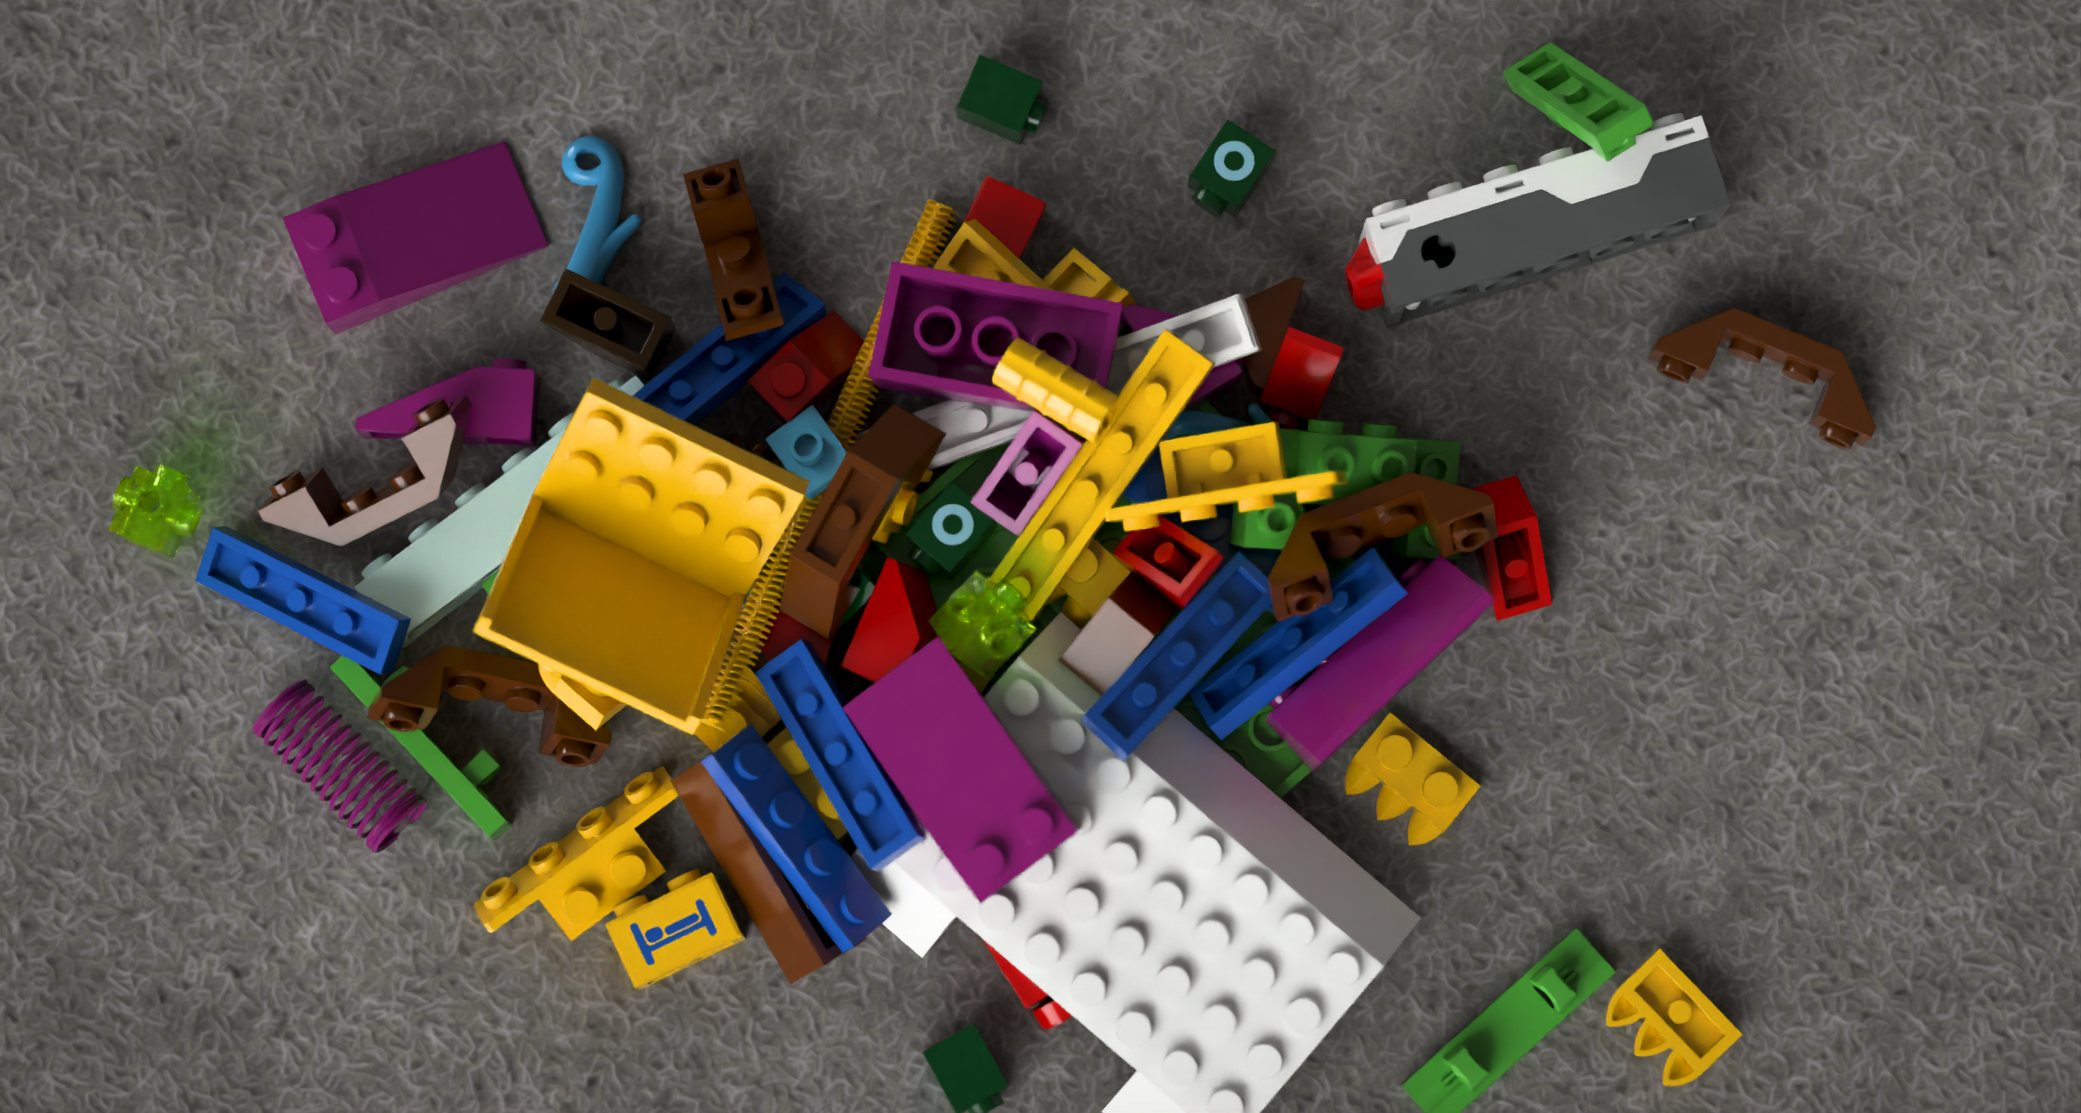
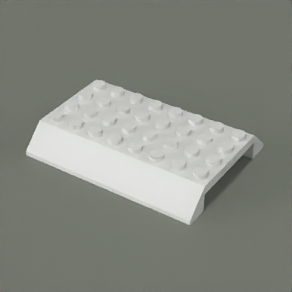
M1060 612L1014 661L984 698L1081 829L981 904L945 857L903 794L902 797L927 838L880 871L869 868L858 848L851 856V859L892 913L882 924L922 958L958 917L1136 1069L1134 1074L1102 1110L1103 1113H1260L1386 965L1420 921L1421 917L1176 709L1173 708L1125 761L1120 759L1080 722L1084 714L1099 700L1101 695L1058 661L1082 631Z

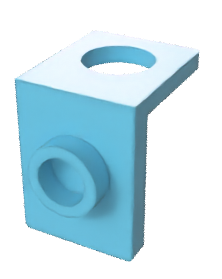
M813 405L765 438L789 472L810 481L805 493L809 500L827 489L847 453Z

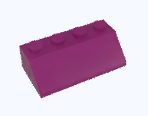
M1441 555L1429 566L1422 558L1414 563L1398 579L1408 593L1406 596L1315 666L1317 670L1301 685L1295 682L1268 703L1274 710L1267 716L1265 722L1313 773L1482 616L1495 600L1484 588L1445 558H1442Z

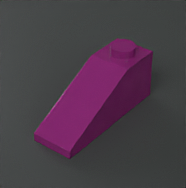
M508 358L493 359L492 367H474L356 418L355 430L363 438L402 440L401 438L416 422L413 414L417 410L441 397L449 404L467 395L472 403V409L463 443L536 447L541 378L535 369H527L526 361Z

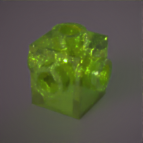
M160 463L156 464L153 472L136 466L131 478L124 476L116 488L112 500V508L116 509V512L108 530L121 539L173 559L182 538L189 539L197 528L202 514V507L197 505L201 495L186 486L189 476ZM161 501L159 508L152 512L153 507Z
M978 570L951 594L948 601L929 620V623L950 654L986 679H989L1013 653L1018 651L1037 629L1023 610L1028 604L1023 594L1006 579L1002 578L996 584Z

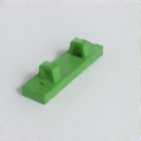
M1551 42L1503 71L1506 81L1514 93L1546 114L1553 124L1559 128H1566L1593 147L1596 153L1606 161L1612 160V158L1633 147L1636 144L1634 135H1639L1655 125L1646 105Z
M343 655L329 667L367 708H369L381 686L410 669V667L403 665L382 683L375 675L372 676L363 665ZM387 728L490 838L497 840L513 825L490 801L491 797L483 790L503 769L502 764L489 751L483 749L460 769L424 730L417 729L411 732H400Z
M1575 928L1401 1084V1087L1425 1113H1461L1614 975L1616 971L1597 952L1583 934ZM1534 986L1540 988L1550 997L1554 1008L1544 1000L1535 990Z

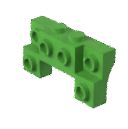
M1308 419L1307 430L1280 428L1288 479L1331 471H1346L1347 484L1332 486L1334 496L1332 498L1298 503L1296 492L1274 496L1275 507L1262 510L1240 512L1238 502H1234L1230 544L1252 548L1283 549L1302 514L1303 503L1327 505L1410 472L1457 485L1461 442L1446 439L1396 436V425L1362 423L1361 433L1343 432L1344 422L1322 419ZM1232 424V429L1248 427L1250 425ZM1425 524L1415 527L1405 535L1393 539L1392 554L1436 559L1441 555ZM1460 552L1445 559L1460 560Z

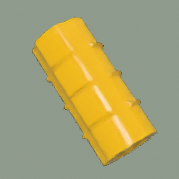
M1017 338L1009 346L1000 360L992 379L994 384L1016 396L1018 401L1023 400L1041 411L1044 416L1048 415L1065 425L1069 431L1073 430L1095 444L1108 430L1122 402L1120 397L1098 385L1096 380L1091 381L1073 370L1070 365H1064L1049 356L1045 350L1041 351L1021 338Z

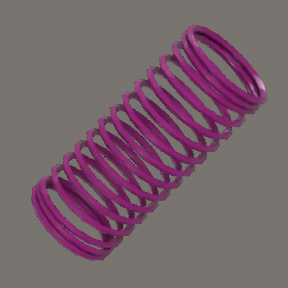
M306 679L299 680L286 688L265 708L255 721L252 733L256 734L257 738H264V745H274L273 754L283 755L282 763L285 765L292 764V773H302L301 782H311L310 791H320L319 800H330L329 809L331 811L339 810L338 818L340 820L348 819L347 827L349 829L358 828L357 837H367L366 846L372 849L373 853H379L397 840L399 833L394 834L396 829L394 827L403 818L411 817L409 821L411 823L421 815L426 808L427 799L423 798L422 794H416V788L409 789L389 807L373 828L362 833L366 824L375 817L381 805L387 799V802L394 800L404 790L408 780L401 779L374 804L363 819L352 824L357 814L366 808L368 800L379 788L378 793L385 791L398 776V770L388 772L368 791L352 811L343 815L348 804L357 798L360 789L369 780L370 784L381 777L388 768L389 761H382L376 765L353 788L344 801L334 805L338 796L348 789L349 782L360 770V774L367 772L375 764L380 756V752L374 751L369 754L347 775L333 793L325 796L329 786L338 781L341 775L339 773L351 761V765L364 757L370 749V742H364L352 751L360 741L361 733L351 735L326 759L316 774L306 778L310 768L320 762L322 758L320 755L334 740L335 742L332 747L337 746L347 737L352 729V724H345L334 732L342 722L343 715H335L325 723L332 714L334 706L327 705L316 713L322 706L324 697L318 696L309 702L315 693V688ZM292 699V701L281 711V713L278 716L274 717ZM294 706V710L301 709L287 724L278 738L269 741L272 733L283 726L286 720L283 718ZM307 713L304 720L311 719L300 729L286 748L278 750L281 742L292 735L295 729L293 726ZM317 721L314 729L322 727L306 742L297 756L287 759L290 752L302 743L304 737H301ZM324 732L323 738L330 736L314 753L308 763L297 769L300 760L310 754L314 747L312 746L313 743ZM342 751L341 756L349 754L325 783L315 787L319 778L329 771L330 764Z

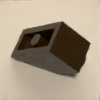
M566 268L540 319L541 323L593 354L650 381L676 331L671 317Z

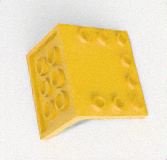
M593 377L528 501L473 632L693 735L702 720L746 595L803 500L810 481Z

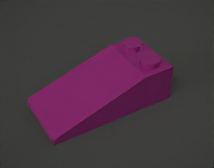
M506 142L336 195L283 217L323 319L335 335L549 247Z
M892 261L868 376L878 388L937 399L1034 411L1035 408L1023 400L1018 401L1016 396L997 386L992 381L994 372L1009 346L1017 338H1021L1037 349L1045 350L1049 356L1064 365H1070L1073 370L1091 381L1096 380L1098 385L1107 389L1124 304Z
M939 636L842 707L945 857L980 904L1081 829Z

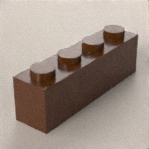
M701 761L672 779L671 782L675 786L677 793L790 984L844 954ZM865 937L863 940H861L858 944H860V943H862L863 941H865V940H866V937Z

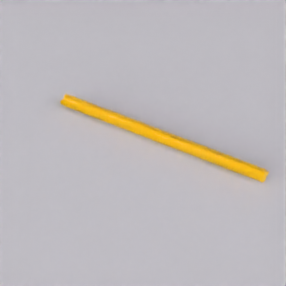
M928 199L922 212V217H920L919 223L916 225V229L910 239L911 242L908 243L900 263L930 268L928 265L934 266L935 263L930 259H939L934 252L942 253L936 246L943 248L945 246L939 239L947 241V238L942 233L950 235L951 232L946 230L945 227L952 229L953 226L948 221L956 222V219L950 215L958 216L959 213L953 211L951 207ZM884 299L867 333V337L864 340L865 343L862 344L861 350L858 353L859 356H857L856 362L853 364V369H851L844 388H842V394L839 395L838 401L835 404L836 407L833 408V413L829 417L830 420L827 422L828 427L844 449L847 450L851 448L847 445L848 442L856 443L850 436L859 437V435L853 432V429L860 432L862 430L856 426V423L864 425V422L859 417L865 419L868 417L862 413V410L870 412V409L864 405L873 406V403L868 398L876 399L870 392H879V390L873 387L875 384L868 374ZM826 489L811 500L806 495L804 496L763 569L760 571L759 576H757V582L754 583L753 589L750 591L751 595L748 596L747 602L744 604L745 608L741 611L742 615H739V621L736 622V628H734L701 720L703 723L721 731H726L720 727V724L727 726L729 724L723 720V717L732 718L726 713V710L735 711L729 707V704L737 706L732 697L741 698L735 693V691H744L738 687V684L747 685L741 680V677L750 678L744 673V671L751 673L753 671L747 667V664L756 665L750 660V657L759 658L753 654V651L761 653L756 644L765 645L759 640V637L767 640L768 637L763 635L762 631L770 633V630L764 626L765 624L772 627L774 625L768 621V618L776 620L771 611L779 613V610L773 606L781 605L777 598L782 599V595L779 593L783 592L784 589L783 585L785 584L790 554Z

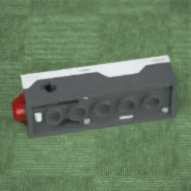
M1683 113L1660 118L1654 121L1655 125L1650 127L1651 131L1635 136L1636 144L1633 147H1630L1610 161L1604 160L1594 149L1574 155L1571 147L1562 148L1541 156L1538 159L1540 165L1518 172L1516 165H1507L1483 175L1485 182L1463 189L1461 182L1448 183L1427 193L1429 200L1407 206L1405 199H1398L1372 209L1374 217L1366 219L1359 239V246L1344 269L1348 290L1355 307L1362 311L1380 307L1388 328L1716 226L1731 205V200L1702 115L1688 120L1684 119ZM1430 256L1431 260L1424 261L1423 257ZM1443 263L1445 268H1438L1437 264Z

